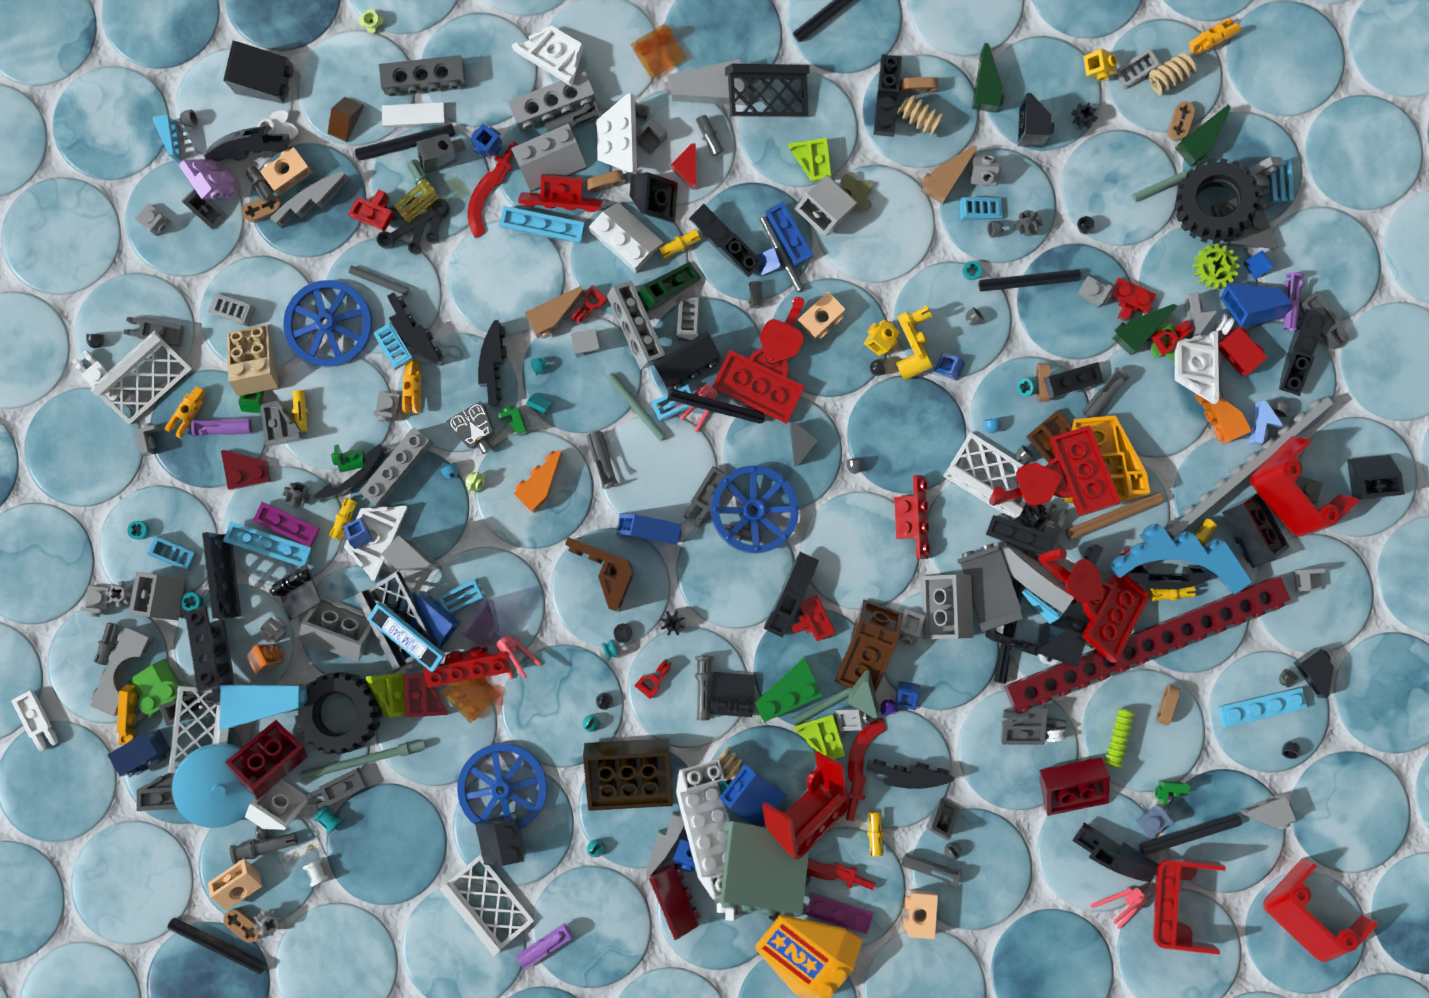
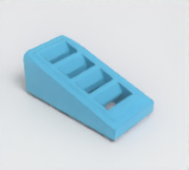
M169 115L153 117L154 124L168 154L176 161H180L181 156L176 122Z
M961 197L959 201L961 221L1002 219L1001 198ZM976 204L980 206V213H976ZM984 204H987L988 213H984ZM992 204H996V214H992ZM968 205H972V213L968 212Z
M388 323L374 332V336L395 370L413 360L392 323ZM403 352L405 353V354L402 355L401 357H399V358H397L396 360H394V358L397 357L398 355L402 354Z
M156 535L147 555L188 571L196 551ZM162 542L164 543V546L159 555L156 552L158 550L160 543ZM168 546H172L168 558L164 557ZM176 549H179L180 553L176 561L172 560ZM184 552L189 553L184 565L181 564L180 561Z
M1028 588L1021 592L1049 624L1060 618L1063 614L1049 603L1048 605L1045 604L1046 602L1043 599L1040 600L1039 596L1031 593L1032 591Z

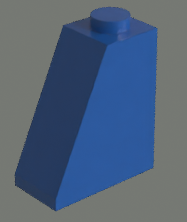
M1229 283L1226 285L1221 296V300L1241 328L1283 318L1291 305L1289 298L1281 288Z
M620 514L616 534L677 545L682 531L680 529L681 524L637 514Z
M425 591L413 592L412 596L438 645L437 648L441 650L461 622ZM408 602L404 607L405 610H408ZM411 617L410 624L413 628L417 629L418 622L416 618Z

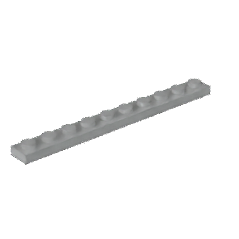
M1328 397L1321 400L1317 398L1308 405L1310 407L1305 413L1302 411L1293 418L1295 422L1290 426L1286 424L1277 431L1279 435L1274 439L1269 438L1261 445L1263 448L1258 453L1254 451L1248 455L1245 464L1242 466L1240 464L1230 471L1232 475L1227 479L1223 477L1214 484L1216 488L1211 492L1206 491L1198 498L1200 501L1195 506L1191 504L1184 509L1182 517L1179 519L1176 517L1167 524L1169 528L1166 529L1170 538L1182 532L1264 463L1291 436H1296L1334 403Z

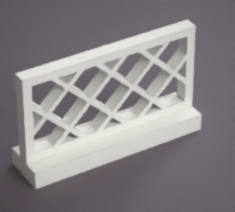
M154 330L92 386L91 391L130 425L186 375L192 367ZM162 345L168 351L167 358H154V350ZM142 361H152V373L139 372V364ZM154 361L167 362V373H154ZM170 362H179L185 368L180 373H170ZM126 375H135L136 387L123 386V378ZM139 376H152V387H139ZM154 376H167V385L164 387H154ZM111 389L120 390V401L110 400L105 394ZM123 390H136V401H123ZM139 390H152V398L149 401H139ZM123 404L136 405V412L130 418L123 412Z
M970 432L943 476L990 505L989 498L994 489L992 481L1002 480L1005 491L1012 490L1009 489L1006 479L1015 477L1017 470L1024 465ZM972 440L977 443L980 451L970 453L968 449L969 441ZM991 452L995 454L997 462L987 464L985 453ZM981 454L983 465L973 467L971 456ZM967 457L969 468L962 469L956 465L959 459ZM1003 464H1011L1014 467L1015 473L1005 475ZM999 466L1001 476L991 478L989 467ZM985 469L987 479L979 480L976 478L974 470ZM1022 497L1020 504L1011 500L999 505L990 506L1015 520L1020 516L1026 502Z
M178 686L169 773H175L177 768H174L175 759L182 753L187 757L188 755L185 751L194 743L201 748L197 741L206 733L212 738V744H227L229 728L219 729L220 705L213 704L209 707L202 699L208 693H212V690L205 691L199 696L197 694V687ZM183 691H192L197 699L187 706L182 701ZM200 700L207 710L196 717L190 708ZM188 710L195 720L184 727L180 723V716ZM210 712L215 717V720L209 728H206L200 719ZM198 722L205 731L194 739L187 730ZM186 732L193 741L182 749L177 744V739Z
M479 855L444 884L440 890L491 954L495 956L534 920L489 865H484V877L472 876V867L480 861L484 865L483 858ZM470 869L469 875H463ZM487 870L492 877H487ZM460 877L469 878L468 891L458 890L453 883ZM471 878L484 879L483 892L470 891ZM486 880H496L499 884L498 893L485 892ZM501 888L505 891L506 894L500 893ZM461 893H466V894H467V900L464 898V896H463ZM470 894L482 895L481 907H472L469 904ZM485 895L497 896L496 909L483 908ZM500 896L509 897L512 900L511 910L499 909ZM514 904L518 907L519 910H514ZM475 910H481L480 916ZM483 911H496L495 924H485L482 920ZM498 912L511 913L510 925L497 924ZM513 913H522L528 921L522 926H512ZM489 927H494V933L489 929ZM497 927L509 928V936L502 943L496 937ZM512 928L517 929L514 933L511 934Z

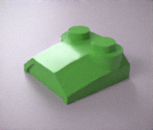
M166 659L152 664L128 681L129 685H135L139 708L143 713L147 714L148 718L161 711L160 705L176 700L178 686H182ZM183 691L182 697L187 695L186 691Z

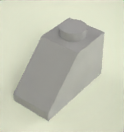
M1280 794L1240 809L1241 814L1268 826L1278 828V830L1285 829L1290 826L1291 822L1296 821L1286 796Z

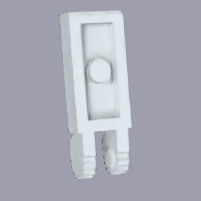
M85 350L82 354L92 366L87 369L77 358L72 362L82 372L81 375L93 386L109 371L88 350ZM111 389L105 395L110 400L117 401L120 399V390Z
M30 690L11 700L29 737L32 738L40 752L46 750L47 747L44 739L39 734L44 732L52 745L58 743L56 733L51 729L52 726L34 690Z

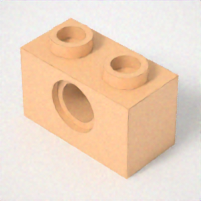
M294 147L283 151L279 158L275 161H269L260 170L269 185L279 196L313 173ZM289 166V171L282 174V169Z
M828 291L798 319L797 324L813 341L817 338L821 340L829 332L827 328L832 324L836 326L843 320L845 308ZM820 313L826 314L828 321H818L817 315Z
M242 859L208 882L211 899L227 911L261 888L262 883L259 871L245 859Z
M909 890V896L905 897V909H908V917H904L903 930L906 931L909 937L935 939L938 895L935 892ZM919 909L925 910V916L922 919L915 918V912Z

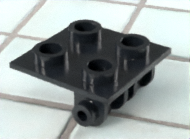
M307 564L275 582L270 589L271 595L280 596L289 621L322 602Z
M713 672L710 714L752 717L756 675Z

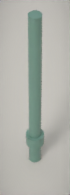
M425 740L408 744V742L402 743L395 748L302 771L300 773L301 778L305 780L401 755V757L407 756L411 752L425 749L426 743Z

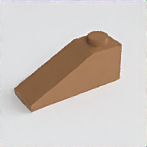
M973 145L935 168L932 174L927 173L921 183L924 185L921 192L943 204L978 147Z
M582 286L525 312L537 338L542 337L544 339L553 334V331L559 327L584 295Z

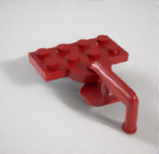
M799 296L793 299V306L785 323L777 319H771L766 322L759 336L763 348L753 352L749 359L729 350L712 387L787 424L805 387L786 377L788 373L786 359L796 356L803 343V334L793 326L805 304L804 299Z
M1090 425L1050 437L1049 442L1056 458L1050 460L1046 467L1036 462L1021 466L1015 475L1019 487L1005 491L1002 487L997 486L993 489V493L989 498V504L992 506L1021 497L1031 506L1048 503L1053 495L1060 498H1072L1079 517L1121 503Z
M1063 547L1041 554L1038 558L1039 562L1066 585L1068 593L1078 602L1082 603L1084 612L1090 619L1082 637L1111 663L1117 662L1150 595L1126 574L1121 578L1114 574L1110 583L1101 581L1098 568L1087 559L1078 560L1070 573L1056 561V559H1066L1067 551Z

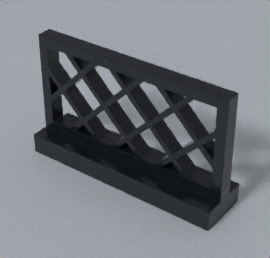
M732 63L726 66L725 76H728L730 117H808L807 74L810 73L809 65ZM734 79H741L746 84L741 92L735 88ZM756 79H760L765 85L760 92L752 85ZM775 79L780 80L784 85L779 93L771 85ZM794 80H801V90L798 93L790 86ZM748 88L756 95L751 103L742 95ZM767 88L775 95L770 103L762 96ZM786 89L794 95V98L789 103L781 96ZM739 98L747 106L743 112H736L735 102ZM758 98L766 106L762 112H758L753 106ZM777 99L785 106L781 112H777L772 106ZM796 99L802 104V112H796L791 107Z
M205 532L202 533L212 618L220 620L242 617L233 545L223 541L225 534Z
M400 571L393 573L367 590L355 595L366 618L369 617L376 604L382 602L388 608L393 609L395 614L398 615L399 612L406 614L405 622L409 625L411 617L416 618L418 627L415 630L438 647ZM393 579H396L399 585L398 591L390 589ZM380 589L384 591L383 600H379L375 590ZM389 593L397 596L395 605L387 603ZM402 598L407 600L409 604L408 610L400 608ZM369 622L393 670L406 666L415 660L412 656L408 657L403 648Z

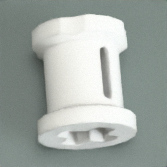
M321 859L303 867L309 875L311 887L329 879L322 869Z

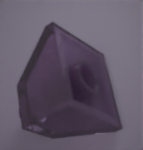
M484 598L461 635L485 648L489 647V645L493 646L500 636L497 634L500 628L494 600Z

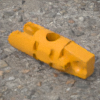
M1228 18L1190 41L1189 51L1193 55H1197L1210 50L1238 34L1242 28L1236 23L1233 24V20Z
M415 360L405 364L402 414L410 413L411 404L413 413L421 412L422 376L419 362Z
M196 386L191 394L187 393L164 429L170 432L180 419L183 420L176 432V436L181 439L204 403L202 399L206 391Z

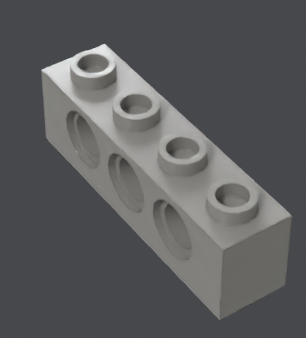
M584 71L575 75L571 86L561 80L508 102L519 130H528L533 128L536 123L541 121L549 122L554 119V116L569 114L573 112V109L580 106L583 108L586 103L591 105L596 99L587 74ZM570 92L577 93L575 98L567 97ZM552 99L558 100L555 106L548 105V102ZM532 107L539 108L536 113L529 112Z
M631 280L613 286L607 297L640 370L653 366L655 362L665 357V353Z
M413 427L359 493L375 506L381 507L432 446L433 442Z

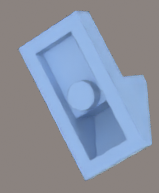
M1266 401L1255 403L1248 444H1262L1268 435L1266 427L1279 428L1283 426Z

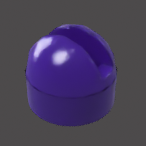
M885 699L881 703V715L898 713L894 700Z

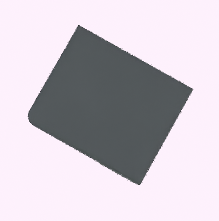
M652 117L636 132V142L648 154H651L667 138L666 130Z

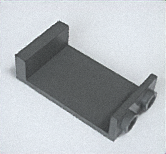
M993 543L981 547L982 551L974 553L973 550L962 553V558L957 559L958 563L962 566L964 575H971L972 598L981 621L980 627L982 632L1024 618L1000 546L994 547Z

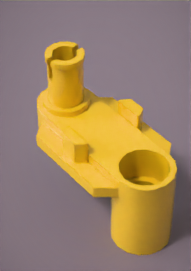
M928 305L911 314L906 311L897 316L914 354L896 362L905 381L933 368L930 357L923 345L928 343V340L922 331L918 333L915 328L917 324L933 317L932 313L928 312L930 311Z

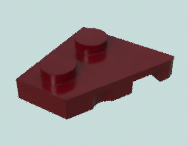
M221 450L228 490L271 482L267 461Z
M424 674L404 675L406 718L447 715V710L434 687H427Z

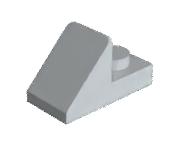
M1198 292L1189 293L1183 297L1187 320H1190L1191 325L1194 326V329L1189 333L1190 338L1199 335L1217 312L1201 313L1203 304L1198 296Z

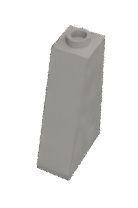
M740 59L668 74V82H665L667 95L671 94L672 101L729 105L728 76H725V67L732 63L741 64ZM734 79L735 88L741 92L746 84L741 79ZM746 90L742 95L749 101L748 91ZM739 98L735 105H745V103Z

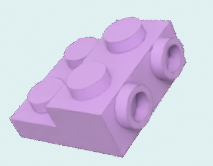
M212 159L183 160L179 164L201 199H228L237 193L236 190L239 186L234 176L229 171H220L218 165Z

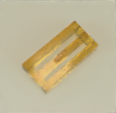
M424 179L395 203L394 206L405 221L410 222L440 195L430 185L429 181ZM427 187V190L424 191L419 197L414 199L407 207H405L404 209L401 208L415 195H417L421 190ZM423 199H425L420 205H418L414 210H412V211L407 215V213H408L411 209H413L417 204H419Z

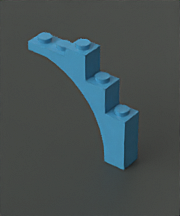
M1157 523L1147 526L1143 533L1139 535L1143 540L1142 543L1134 545L1130 552L1124 556L1114 559L1113 564L1109 566L1111 571L1121 578L1136 566L1147 562L1169 559L1183 560L1209 569L1219 578L1226 589L1233 594L1238 593L1252 583L1226 542L1219 538L1207 542L1203 548L1196 536L1189 531L1177 534L1172 541L1164 527Z

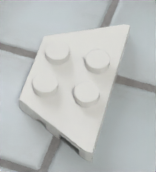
M551 25L540 33L528 36V41L520 45L517 42L512 45L516 53L571 86L573 84L583 51L582 44Z
M629 93L597 119V149L599 161L633 174H637L635 95Z
M1213 331L1210 335L1206 336L1198 335L1191 339H1182L1175 344V381L1212 404H1216L1219 401L1217 331Z
M406 506L361 508L356 519L363 518L373 540L357 549H354L347 540L344 548L353 556L357 564L364 569L372 581H377L384 565L383 560L385 559L381 553L395 539L408 510Z

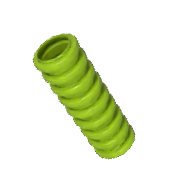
M1121 708L1116 711L1118 716L1115 715L1117 720L1113 723L1115 728H1112L1113 735H1110L1112 740L1108 743L1110 748H1107L1109 752L1105 755L1107 760H1104L1105 765L1118 769L1123 768L1121 763L1125 760L1123 755H1126L1124 751L1128 748L1126 743L1129 742L1128 736H1131L1129 731L1133 728L1131 723H1134V720L1132 719L1133 716H1136L1134 712Z

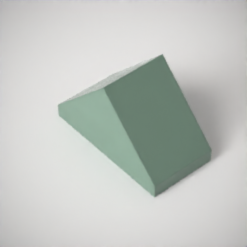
M867 670L849 691L848 704L872 718H877L879 705L870 670Z

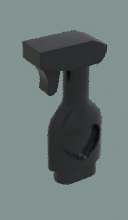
M987 630L985 637L991 641L1018 648L1020 651L1035 656L1038 655L1036 644L1024 640L1021 641L997 631Z

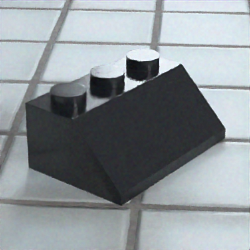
M706 331L658 360L653 366L666 390H677L684 385L682 382L689 378L694 380L701 375L700 371L703 369H712L718 365L720 354L710 334Z
M1258 493L1232 505L1222 512L1225 523L1231 528L1236 543L1242 548L1245 560L1250 563L1252 568L1276 559L1290 547L1268 506Z

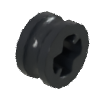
M623 623L618 624L613 632L615 639L620 643L628 642L633 633L630 626ZM622 627L626 628V632L629 633L627 638L624 636L625 639H620V635L617 633L619 628L620 630H622Z

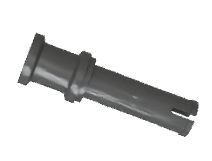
M695 656V660H697V673L695 677L698 680L696 720H710V680H712L714 675L711 673L714 656Z
M293 832L259 842L250 840L247 844L239 846L230 845L231 860L233 864H236L242 859H256L259 854L298 846V839H295L297 835Z

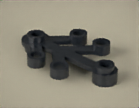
M414 196L406 197L405 205L411 210L416 208L428 210L421 215L399 210L395 206L389 207V210L397 211V215L393 216L392 220L403 219L409 222L391 233L388 231L380 232L377 235V243L381 248L389 249L394 245L395 240L414 230L408 250L412 254L417 255L422 250L420 242L425 222L432 219L430 231L426 233V239L430 244H436L439 241L438 230L441 219L447 217L450 212V206L446 200L437 198L432 202L416 199ZM410 200H415V204L412 206H409L408 202ZM442 206L443 211L436 212L437 207ZM431 234L436 235L434 240H429ZM385 238L390 239L388 244H383ZM413 245H418L416 251L411 250Z

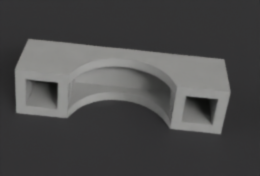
M125 627L120 632L117 641H119L117 647L109 655L110 662L108 667L101 673L99 687L92 693L91 707L112 716L118 715L119 690L123 688L121 681L122 671L130 660L136 657H147L156 637L133 627Z

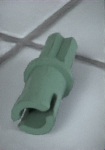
M417 159L409 161L407 167L415 179V185L420 187L426 200L432 199L437 195V191H435L429 180L430 176L425 174Z

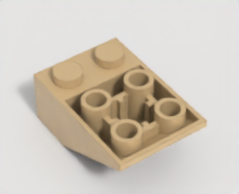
M269 325L228 332V382L236 395L241 396L278 388V371Z

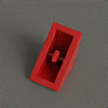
M691 143L671 164L672 171L692 190H696V143Z

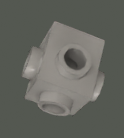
M973 155L970 168L971 184H979L984 187L989 185L996 186L997 178H1001L1002 165H999L998 157L992 155Z

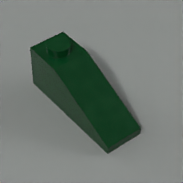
M984 43L980 53L972 109L996 113L999 106H1003L1005 94H1001L1003 86L989 43Z
M1229 104L1175 147L1189 166L1196 162L1199 164L1209 157L1207 153L1213 148L1231 109Z
M689 261L643 285L637 293L646 313L698 282L701 277Z
M1172 304L1131 319L1126 324L1122 322L1114 330L1116 334L1112 339L1131 355L1140 348L1178 306Z

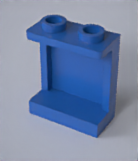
M745 764L719 799L731 810L755 826L763 827L765 825L762 805L767 803L777 809L787 795L776 785L771 784Z

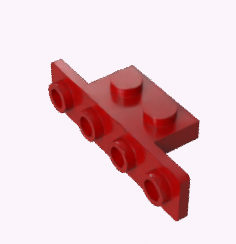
M542 174L540 194L521 192L518 203L527 207L541 205L549 209L563 207L566 210L585 209L587 212H596L601 210L603 200L582 198L583 178Z
M913 475L914 496L894 497L896 539L915 538L916 558L928 559V554L930 553V544L928 542L930 527L927 521L929 505L926 500L928 483L925 476Z
M479 646L473 647L468 651L461 652L456 650L450 652L445 656L444 663L439 664L434 672L429 671L426 667L423 668L428 688L511 672L507 652L489 655L487 647L481 648Z

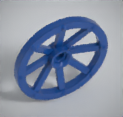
M322 280L308 284L292 297L284 314L283 327L289 346L301 359L319 367H337L352 361L363 351L371 335L372 317L364 298L351 286L339 281ZM320 290H340L331 307L326 312ZM313 292L319 310L318 315L298 306L305 297ZM347 294L352 296L360 306L358 310L334 316ZM295 312L315 320V323L293 332ZM363 316L361 336L338 325L340 321ZM328 319V323L323 325V321ZM318 329L309 354H307L298 345L296 338ZM335 331L357 341L356 345L344 355L341 354L333 333ZM324 334H327L335 358L320 359L315 357Z
M753 465L738 468L721 480L713 493L710 511L717 533L728 545L745 553L759 554L778 548L791 536L798 521L799 506L792 486L781 474L767 467ZM750 474V501L740 493L731 481L740 476ZM757 474L766 476L776 482L760 500L756 499ZM725 487L744 507L719 506L720 497ZM781 487L788 498L790 506L764 507L768 499ZM750 508H754L756 514H752ZM719 513L743 514L744 517L728 533L722 524ZM790 513L789 522L784 532L768 520L764 514ZM759 520L779 538L768 544L760 545L757 521ZM748 521L751 522L753 545L742 543L734 538V535Z
M508 743L492 744L477 751L464 764L458 779V800L466 817L475 825V822L484 821L488 818L498 800L501 802L504 816L511 815L507 798H510L531 811L524 819L519 821L520 828L522 829L537 817L545 803L547 795L545 772L536 757L526 749ZM498 751L512 752L519 755L505 778H502ZM489 753L492 755L496 780H493L473 766L480 758ZM524 759L527 760L533 767L537 777L511 783V779ZM469 772L491 787L466 793V781ZM539 783V794L535 805L512 792L514 789ZM498 786L504 787L503 793L498 791ZM492 795L493 797L480 817L476 815L470 807L468 800Z

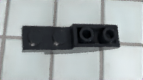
M881 54L873 135L894 137L902 56Z
M267 126L247 128L218 139L209 146L204 157L214 161L224 159L241 161L247 158L250 151L253 153L263 151L280 153L286 151L290 138L289 134H268Z
M704 203L688 218L702 232V235L747 277H750L763 263Z
M394 292L387 295L396 313L389 317L400 336L421 356L439 366L443 365L441 358L444 356L439 347H434L431 340L434 337L429 328L425 329L421 324L414 327L417 323L412 314H407L405 310L407 304L403 297H398Z
M1308 309L1305 310L1300 326L1295 330L1288 349L1279 390L1300 396L1315 358L1313 354L1328 316Z
M499 320L493 321L485 336L478 366V384L481 387H487L488 404L491 407L499 406V400H502V389L498 388L497 381L501 380L500 368L496 367V365H503L504 359L507 358V348L503 346L502 338L506 337L505 326H501Z
M801 551L799 552L763 626L765 630L783 638L809 587L819 562L818 559Z
M875 758L873 762L868 761L866 766L867 771L885 775L884 783L886 785L898 788H933L953 782L955 778L949 774V770L938 767L937 771L929 769L930 765L917 762L916 765L911 764L909 772L906 771L907 767L894 764V768L886 766L885 761Z
M1085 822L1073 837V842L1090 852V859L1114 872L1146 882H1150L1157 873L1158 863L1125 842L1121 845L1117 844Z

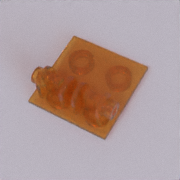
M665 24L630 44L651 79L686 58L672 36L670 27Z
M484 677L452 683L441 692L470 724L501 696Z

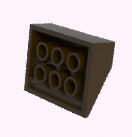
M669 738L584 743L583 763L588 811L673 806Z

